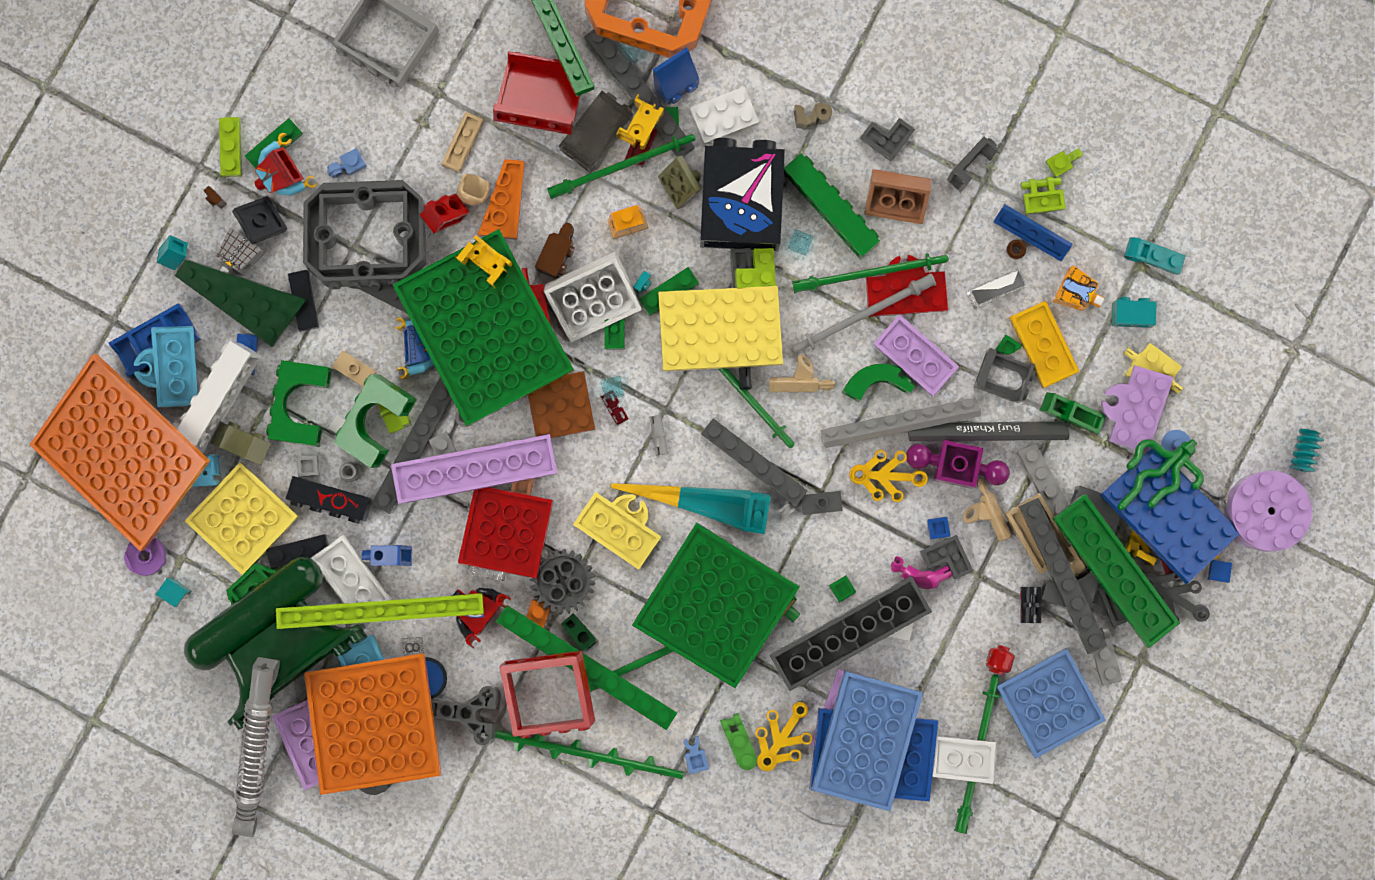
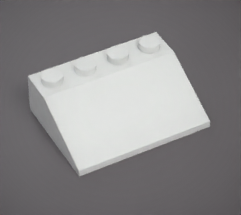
M616 251L544 285V293L570 343L642 310Z

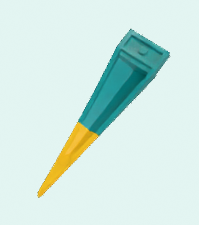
M611 484V487L614 489L676 506L746 532L765 534L771 499L769 494L736 489Z

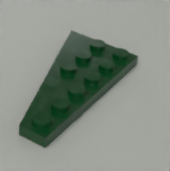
M189 259L183 262L174 275L271 347L275 346L307 301L306 298L298 297Z

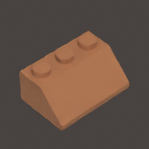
M872 169L864 215L923 224L931 192V179Z

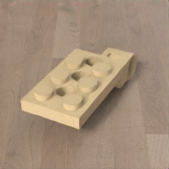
M1040 493L1035 494L1004 513L1037 572L1041 574L1048 570L1018 507L1039 498L1075 577L1086 571L1083 562L1076 554L1074 548L1069 545L1064 534L1053 521V515Z

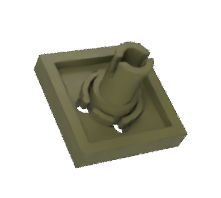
M682 155L676 157L658 175L661 184L676 209L684 207L702 190L698 183L701 180L700 173L697 170L691 171Z

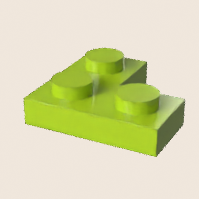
M774 248L754 249V268L735 269V287L737 289L776 286Z

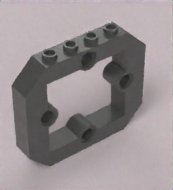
M403 180L323 183L303 204V264L318 280L330 289L336 290L348 286L352 289H358L361 286L379 288L381 285L393 287V284L420 271L426 265V223L420 216L425 209L423 198ZM364 195H369L367 200H361ZM403 202V221L398 222L393 228L397 242L403 246V263L370 264L367 261H359L355 265L327 266V249L333 248L337 242L334 231L327 225V205L357 204L360 209L367 211L374 208L376 203ZM403 231L409 232L405 237L400 236ZM324 234H329L326 240H321ZM364 270H369L368 275L360 276Z

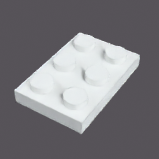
M745 86L690 107L704 145L713 142L715 138H724L759 124Z
M937 736L932 777L994 784L997 742Z

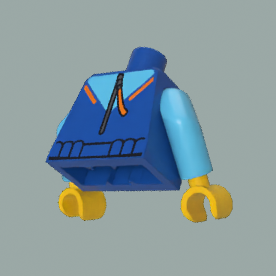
M400 317L396 318L397 322H402L400 327L396 326L395 328L404 333L405 366H408V368L399 367L397 371L404 370L405 375L399 378L406 379L409 375L427 371L434 366V363L410 319L405 321Z

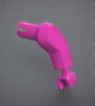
M896 556L894 562L892 561L891 570L893 572H902L901 577L903 579L912 576L918 588L921 589L937 588L939 582L952 576L951 571L945 573V571L949 570L947 566H943L934 572L919 571L911 565L905 568L903 566L904 561L899 556Z

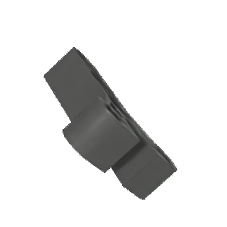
M485 686L479 691L478 695L465 703L431 699L433 717L439 720L461 722L473 734L474 741L478 745H489L495 740L497 723L482 721L480 719V711L484 708L499 709L500 690L494 686ZM486 693H492L493 698L486 697ZM447 705L452 709L450 716H446L444 713V708ZM467 707L471 710V717L468 719L463 714ZM481 733L488 735V739L481 737Z

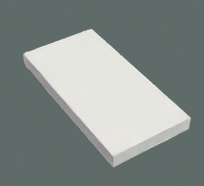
M342 535L310 558L320 566L323 577L343 603L386 601L392 599L365 562L362 561V558L345 535Z

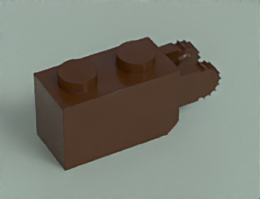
M565 222L558 234H549L536 262V271L554 279L564 275L567 268L565 262L567 258L572 257L575 250L571 240L574 234L572 224Z

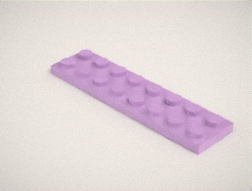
M550 434L391 464L398 504L557 474Z

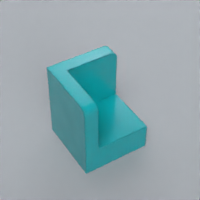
M169 235L158 249L156 263L176 270L186 258L188 243Z
M166 578L155 595L173 607H177L184 596L190 594L192 590L174 578Z

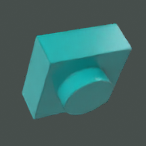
M643 271L633 286L634 291L641 294L642 291L646 292L652 283L649 273Z

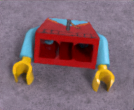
M281 133L277 142L273 141L261 151L258 160L259 165L255 168L259 178L254 181L256 188L260 191L266 188L269 193L276 191L279 195L292 196L304 191L306 187L313 188L317 185H309L308 183L309 178L315 176H309L306 181L302 182L303 176L284 148V146L290 145L292 140L289 139L287 142H282V138L287 135L286 133Z

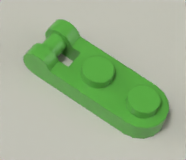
M739 713L734 714L730 719L726 720L724 718L720 720L737 764L743 770H751L757 763V757ZM737 724L739 730L731 733L729 727Z

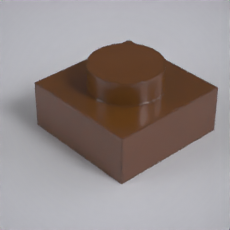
M210 186L203 190L207 195L205 199L213 207L217 205L222 209L227 204Z

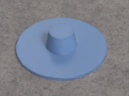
M1181 430L1169 431L1162 439V447L1168 451H1174L1182 442H1189L1190 437Z

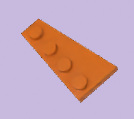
M504 160L494 192L490 198L489 206L483 217L481 228H479L478 236L484 237L500 229L504 239L517 240L525 161Z

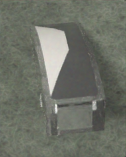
M1017 269L973 287L966 293L974 310L1026 288L1027 285L1020 270Z

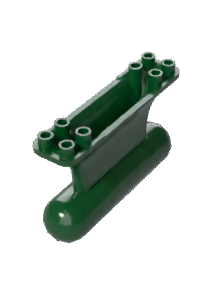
M300 556L292 559L193 633L185 642L184 655L187 662L194 668L211 670L224 660H227L238 682L240 698L235 713L227 722L230 726L235 725L238 730L243 728L245 704L250 695L252 669L258 657L280 661L278 676L271 688V700L277 693L331 653L338 657L350 651L352 648L348 644L349 641L354 645L368 637L364 632L366 626L363 623L353 627L326 625L277 629L276 608L308 606L305 600L321 587L323 574L320 566L313 559Z

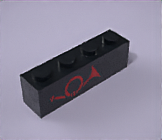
M292 476L285 498L291 500L290 505L302 508L303 504L310 506L309 510L319 513L322 510L330 511L329 516L340 518L341 515L349 517L348 521L357 524L360 523V520L366 522L373 500L369 497Z

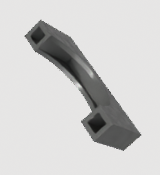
M1076 486L1070 504L1082 494H1086L1117 536L1120 530L1118 523L1121 517L1100 496L1102 493L1083 486ZM1088 570L1077 578V582L1092 612L1095 605L1093 599L1095 593L1098 594L1101 585L1092 572ZM1044 580L1041 589V601L1066 609L1054 582Z

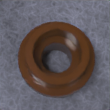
M1012 240L1007 245L1006 252L1012 259H1021L1026 254V245L1021 240ZM1013 247H1018L1019 253H1015Z

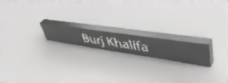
M1067 422L946 423L908 431L909 441L1069 440L1070 436Z

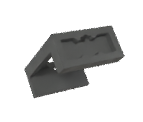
M984 136L952 170L946 180L961 193L972 179L964 170L980 153L991 161L999 150L997 144L992 139H987Z
M989 348L986 350L974 388L1015 403H1020L1022 399L1026 400L1029 393L1027 385L1029 381L1032 382L1036 371L1033 370L1035 364L1028 365L998 354L997 350ZM994 363L1019 373L1022 378L1020 388L1009 390L987 382L992 364Z

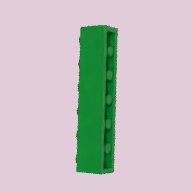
M800 153L784 167V175L861 260L879 244V235L874 229H869L865 225L866 221L860 214H855L851 203L839 196V190L834 185H829L825 174L813 167V161L807 155L804 157Z

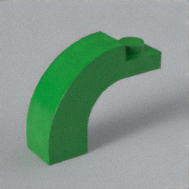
M874 364L855 373L841 393L859 402L867 388L875 383L890 384L908 395L915 386L911 384L912 381L905 376L900 378L898 376L901 371L900 368L889 364Z

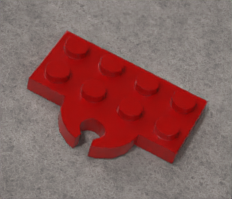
M907 255L906 258L908 262L918 260L911 255ZM895 257L890 261L889 265L898 264L901 257ZM924 267L888 273L885 276L866 277L868 308L908 288L911 281H917L930 273L936 282L935 286L933 285L922 291L920 295L911 294L869 317L948 311L945 271L925 273Z

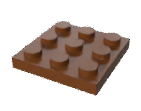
M584 371L567 374L528 395L536 437L550 434V438L595 430Z

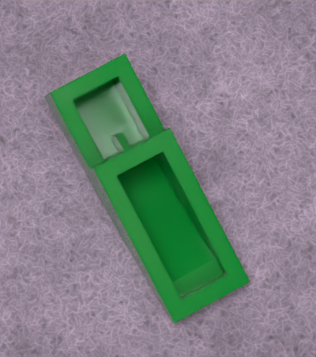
M1046 392L1039 410L1096 434H1100L1106 418L1105 415L1085 405Z

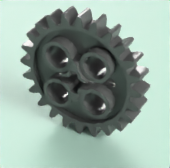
M556 549L554 556L548 552L547 560L544 557L541 558L543 563L540 564L537 579L530 578V581L535 583V585H532L530 588L536 591L533 597H540L537 602L539 605L544 603L543 608L545 610L551 606L550 610L552 613L558 609L559 614L562 615L563 610L566 609L567 613L570 614L572 607L578 611V604L585 606L583 600H590L587 594L594 593L590 586L596 585V583L590 579L594 578L595 574L589 573L593 568L591 565L586 566L588 563L587 559L581 561L582 555L580 553L575 557L574 550L568 555L566 549H563L562 554ZM567 564H571V571L567 573L563 572V567ZM555 566H558L562 577L565 579V584L571 593V597L567 596L566 590L554 569ZM549 573H553V580L550 582H546V575ZM574 582H581L578 590L571 589ZM556 591H563L560 599H554L553 596Z

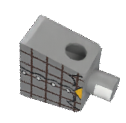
M230 228L216 257L224 262L219 270L232 274L235 269L244 275L266 252L255 244L252 245L248 239Z

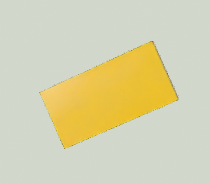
M1046 301L1009 317L1030 363L1035 364L1033 369L1036 371L1035 374L1043 389L1080 372Z

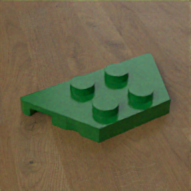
M255 563L226 590L231 605L277 570Z

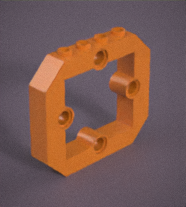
M585 0L584 4L585 13L597 35L671 58L686 47L689 51L696 48L712 0H679L678 14L683 21L677 37L649 28L648 22L640 17L634 18L630 22L605 14L609 0ZM685 6H690V7H692L693 9H691V10H686V9H684V7H685ZM639 28V29H642L643 31L640 32V33H637V32H635L634 30Z

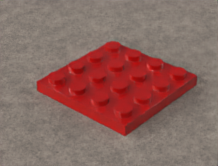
M489 487L474 490L458 563L537 579L554 500Z

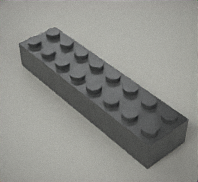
M909 576L771 653L770 657L787 688L791 691L930 614L932 611L913 577Z

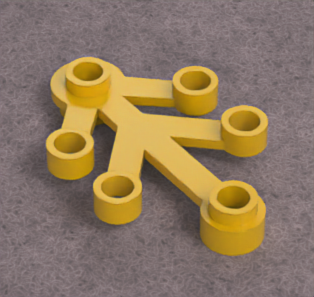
M883 449L876 450L874 457L864 465H854L849 471L851 481L855 484H863L875 501L882 500L884 494L869 479L878 480L891 494L892 500L895 502L902 501L904 495L889 480L911 481L917 487L924 486L928 481V477L923 470H915L913 473L890 472L898 464L906 461L907 455L902 450L896 451L894 458L878 471L870 470L879 462L886 460L887 454ZM880 452L884 453V457L881 459L877 458V454ZM903 454L904 458L902 460H898L897 455ZM857 471L863 472L861 477L855 476ZM921 474L922 479L916 480V475ZM879 491L881 495L880 497H874V493ZM897 492L901 494L898 499L894 498V494Z
M799 701L793 704V714L781 733L777 721L779 717L777 711L769 710L767 712L766 718L770 722L774 742L770 749H768L766 741L768 734L766 728L758 727L755 730V735L759 740L761 753L757 757V764L761 770L771 771L776 767L777 763L790 760L793 762L799 761L801 753L797 749H792L789 753L776 754L782 747L801 743L808 745L812 742V735L808 732L787 738L798 720L808 714V707L804 702ZM799 706L804 708L802 714H798L796 711ZM771 712L776 713V718L773 720L769 719V713ZM760 729L765 730V735L762 737L757 734ZM804 735L810 736V740L808 742H804L802 740V737ZM793 752H798L799 757L797 759L791 757ZM767 757L771 759L769 765L763 763V760Z

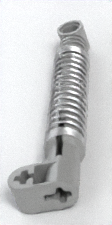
M258 657L253 665L250 695L245 704V718L243 720L241 754L239 755L237 789L235 790L237 807L232 826L233 835L254 837L256 831L257 805L262 797L261 787L263 783L261 781L264 780L262 775L265 768L263 763L266 762L264 757H266L265 751L268 744L266 739L269 738L267 733L269 732L268 727L270 723L268 721L271 720L269 715L272 712L270 695L271 688L278 676L279 660Z

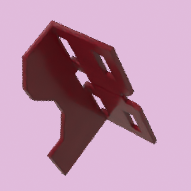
M613 390L600 396L602 400L605 398L608 403L606 405L604 402L606 408L610 407L612 409V413L610 411L609 413L617 426L629 419L624 409L617 407L619 401ZM621 411H622L623 415L625 416L624 419L622 418V416H621V414H620Z

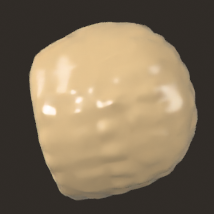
M464 174L457 187L459 199L471 206L483 204L489 194L488 181L474 174Z

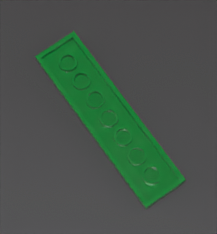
M1082 494L1052 518L1147 648L1153 646L1180 624L1086 494Z

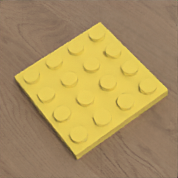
M239 462L189 515L185 522L243 575L300 516L243 463Z

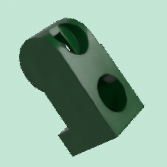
M574 613L561 623L585 653L599 641Z

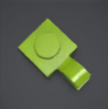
M1077 148L1068 155L1063 150L1045 162L1054 178H1057L1073 168L1071 162L1079 159L1083 153L1080 148Z

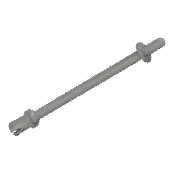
M930 273L917 281H911L908 288L812 337L808 333L805 334L807 339L794 345L791 351L797 353L809 346L814 350L815 343L911 294L920 295L922 291L936 285L932 274Z

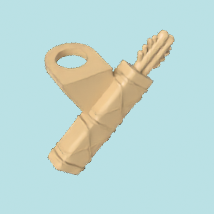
M800 354L794 376L770 377L769 391L773 393L818 392V389L830 391L835 388L836 383L830 379L818 381V377H812L814 376V370L811 361L805 355Z
M982 477L978 478L977 486H979L980 491L983 493V496L980 497L981 502L973 504L965 510L963 521L971 524L978 520H990L1000 542L1012 536L1010 529L999 508L993 492L989 493L986 481ZM975 510L974 515L968 519L969 513Z

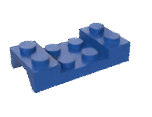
M178 303L109 342L110 347L116 352L124 365L125 374L128 378H135V371L139 370L144 373L149 370L148 364L142 363L134 366V362L140 352L153 347L152 327H194L181 304ZM194 327V340L197 343L202 339Z

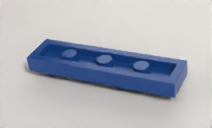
M1006 204L1003 205L993 221L1059 261L1064 259L1073 244Z

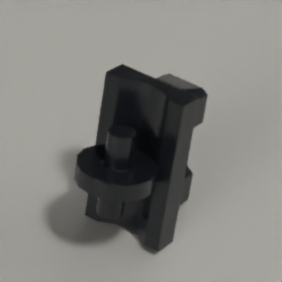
M1020 587V623H1041V587Z

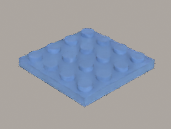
M1067 648L997 686L1003 702L1035 759L1106 721Z

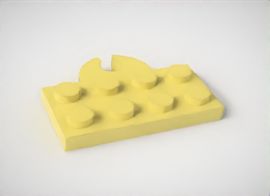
M595 492L573 525L639 570L661 539L660 535L645 526L648 520V509L645 502L642 500L639 510L632 512L629 510L628 505L636 499V495H622L611 503Z

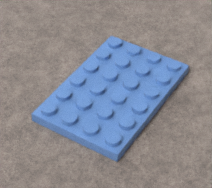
M844 670L811 789L823 794L891 811L923 692Z

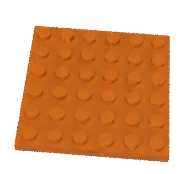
M425 653L304 673L320 795L442 775Z

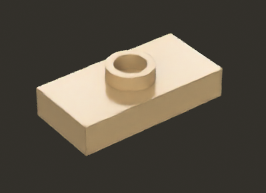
M343 350L332 366L363 387L365 379L370 374L377 373Z

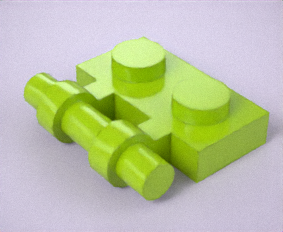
M1049 176L1041 180H1035L1034 178L1021 182V189H1029L1030 191L1029 194L1023 195L1025 215L1066 209L1063 189L1055 190L1056 185H1061L1060 177L1053 178ZM1046 187L1047 191L1038 192L1037 188Z

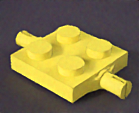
M1148 343L1144 350L1138 354L1129 347L1124 351L1123 354L1133 360L1125 376L1130 378L1133 366L1136 365L1174 377L1170 389L1177 394L1181 392L1180 390L1183 387L1174 382V379L1182 366L1153 344Z

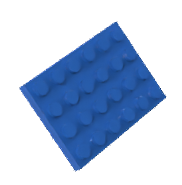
M1151 448L1133 470H1127L1100 496L1169 568L1187 584L1224 550L1239 533L1235 526L1199 489H1192V482L1181 471V481L1178 490L1173 494L1164 496L1154 508H1149L1147 503L1156 492L1172 484V467L1162 476L1146 477L1143 480V487L1140 493L1124 510H1119L1118 504L1134 487L1135 478L1138 473L1146 469H1158L1167 460V458L1162 457Z
M818 708L810 790H812L833 709ZM916 718L894 798L930 802L938 720Z

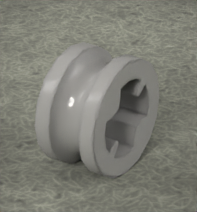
M788 502L776 515H780L783 521L796 509L791 508L790 502Z

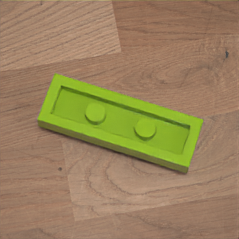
M219 118L220 174L222 177L242 176L240 118Z

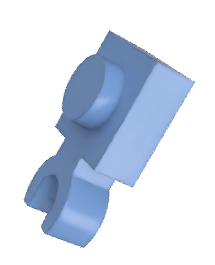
M695 736L696 743L694 745H689L688 740L684 739L685 747L690 750L689 753L685 754L690 774L709 769L705 750H698L700 743L698 736Z

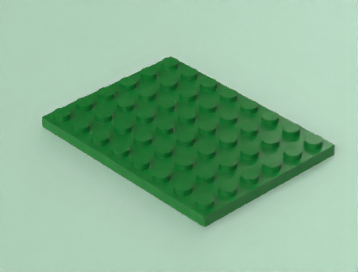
M500 229L481 238L492 249L512 262L511 267L508 265L504 267L507 273L503 271L493 284L495 288L487 282L491 275L471 260H468L465 265L457 260L456 257L465 247L393 284L399 299L467 427L574 371Z

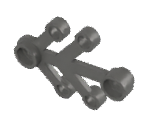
M1151 572L1144 573L1148 580L1153 581V587L1159 594L1163 595L1164 602L1179 622L1180 620L1175 613L1173 602L1190 611L1197 621L1203 622L1209 618L1210 612L1205 605H1194L1179 596V594L1188 592L1200 593L1202 590L1200 582L1193 580L1189 584L1166 588L1161 584L1171 581L1181 583L1183 581L1181 579H1174L1176 575L1174 572L1161 576H1156ZM1198 584L1199 588L1192 590V585ZM1200 611L1205 612V615L1203 617L1198 616V613Z

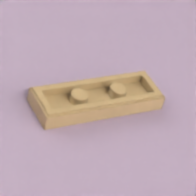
M465 112L441 163L442 166L457 173L461 172L484 123V119Z

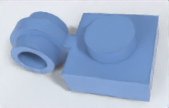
M355 148L340 156L343 164L340 165L338 162H334L328 165L327 173L332 178H337L346 169L350 176L367 166L359 150Z

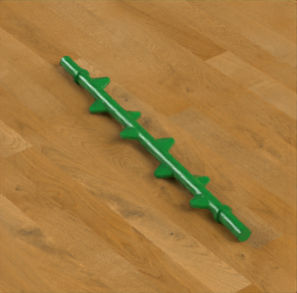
M496 730L495 738L502 739L505 742H513L515 751L518 752L525 745L549 750L551 758L554 760L561 753L587 758L590 768H593L599 761L623 766L626 776H630L637 769L659 774L660 776L664 775L677 779L683 778V771L656 766L653 756H649L643 763L620 758L617 748H613L608 754H602L582 749L580 740H575L570 746L548 742L544 736L539 734L534 738H520V736L513 737V734L509 733V731Z

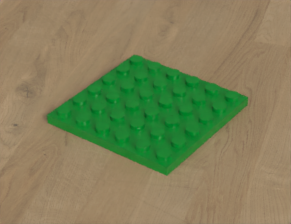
M696 522L632 623V626L733 688H736L797 593L800 585Z

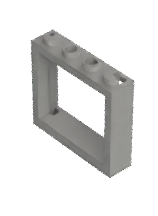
M360 0L332 41L336 48L335 51L343 57L348 55L352 58L351 61L359 67L364 65L373 76L378 77L380 75L391 87L397 86L402 88L438 34L439 29L435 23L397 0H376L427 32L399 76L395 77L345 46L374 2V0Z

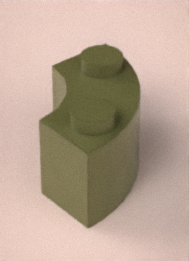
M231 421L228 424L220 422L211 444L262 465L271 443L265 441V436L256 432L251 435L239 430L240 425Z

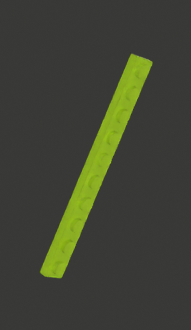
M482 594L276 608L277 629L484 614Z

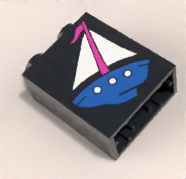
M732 138L713 139V146L705 145L700 248H750L751 250L774 248V251H779L781 244L785 149H776L775 141L755 140L753 141L752 148L737 147V140Z

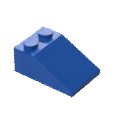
M687 47L653 69L654 87L666 105L677 103L686 92L692 93L698 88L699 76Z

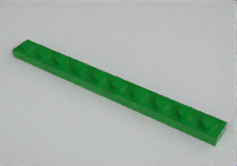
M506 605L507 608H504L496 621L547 655L580 651L509 605ZM582 652L588 681L665 730L669 728L678 712ZM566 665L567 668L574 671L573 665Z

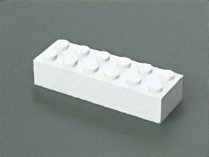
M230 341L223 346L221 357L213 363L210 369L212 372L208 378L202 381L200 392L190 401L191 407L179 420L180 425L177 430L202 453L205 452L220 422H223L262 357L241 343Z

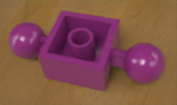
M943 440L940 442L938 454L931 453L929 448L923 444H914L906 452V461L914 469H923L928 465L936 466L933 481L973 489L976 488L978 475L985 476L987 482L995 486L1006 483L1010 476L1009 467L1003 461L994 460L987 465L981 464L983 448Z

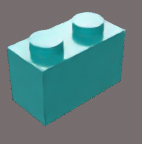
M1119 297L1118 300L1112 303V326L1152 328L1156 325L1157 301H1150V298H1138V301L1130 300V297Z

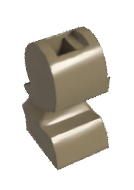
M817 103L813 108L812 114L807 116L804 107L795 105L793 112L796 128L805 130L808 127L814 126L816 122L819 124L827 123L832 115V108L826 103Z

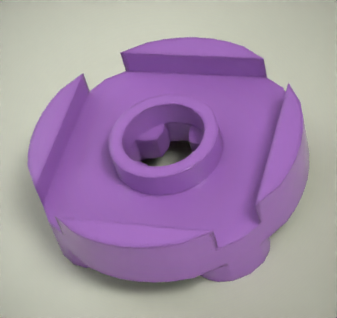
M156 537L152 539L145 549L146 552L150 553L149 560L147 561L146 559H141L143 552L139 551L131 542L127 545L124 560L128 569L133 573L143 576L153 575L166 564V549L163 543Z

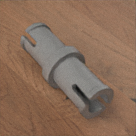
M662 414L650 416L651 439L653 438L656 456L669 454L665 439L667 434L664 432Z

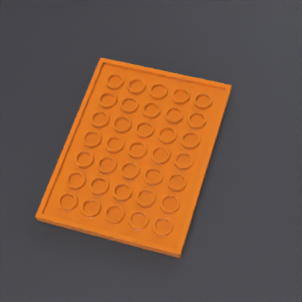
M98 354L91 355L29 444L139 551L147 548L210 462L200 450Z

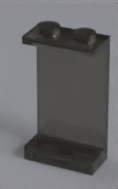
M603 91L599 93L574 125L572 134H567L559 145L562 153L589 173L594 171L596 168L595 163L616 138L619 128H623L628 121L632 122L633 120L632 109L626 104H619L616 101L617 98L609 92L607 94Z

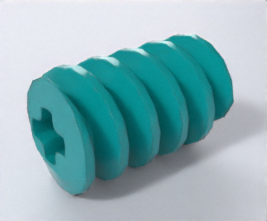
M1301 428L1299 433L1302 435L1297 436V440L1300 443L1295 444V448L1299 451H1293V456L1296 458L1290 461L1295 466H1290V468L1302 472H1315V469L1310 466L1318 463L1313 460V457L1320 456V454L1315 452V449L1322 448L1317 442H1322L1324 439L1319 437L1320 433L1317 431Z

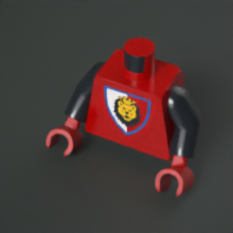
M479 587L469 592V594H482L484 614L456 616L455 620L460 633L466 639V644L471 648H474L472 645L474 640H477L479 643L481 642L477 636L481 634L500 607L507 608L504 605V600H511L509 596L501 594L493 588ZM457 589L452 596L466 594Z

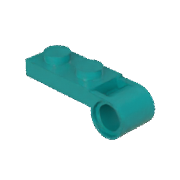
M1135 237L1129 238L1124 258L1127 260L1143 262L1175 275L1181 274L1186 255Z

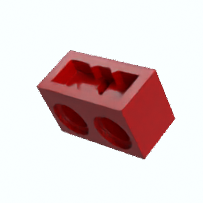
M455 193L450 196L444 195L437 201L431 200L427 202L420 216L433 234L461 223L468 215L469 210Z

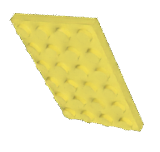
M778 286L658 292L663 372L783 365Z

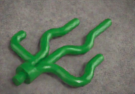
M1151 439L1139 442L1135 448L1134 457L1126 465L1128 470H1133L1141 461L1146 447L1152 448L1159 455L1167 458V460L1158 469H1146L1138 473L1135 478L1134 487L1118 504V509L1124 510L1140 493L1143 487V480L1146 477L1162 476L1171 467L1172 484L1156 492L1147 503L1149 508H1154L1164 496L1173 494L1178 490L1181 481L1180 469L1183 466L1196 477V480L1191 485L1192 489H1199L1204 482V475L1189 460L1196 451L1194 448L1197 445L1196 441L1190 439L1189 442L1184 441L1174 451L1164 449L1159 443Z

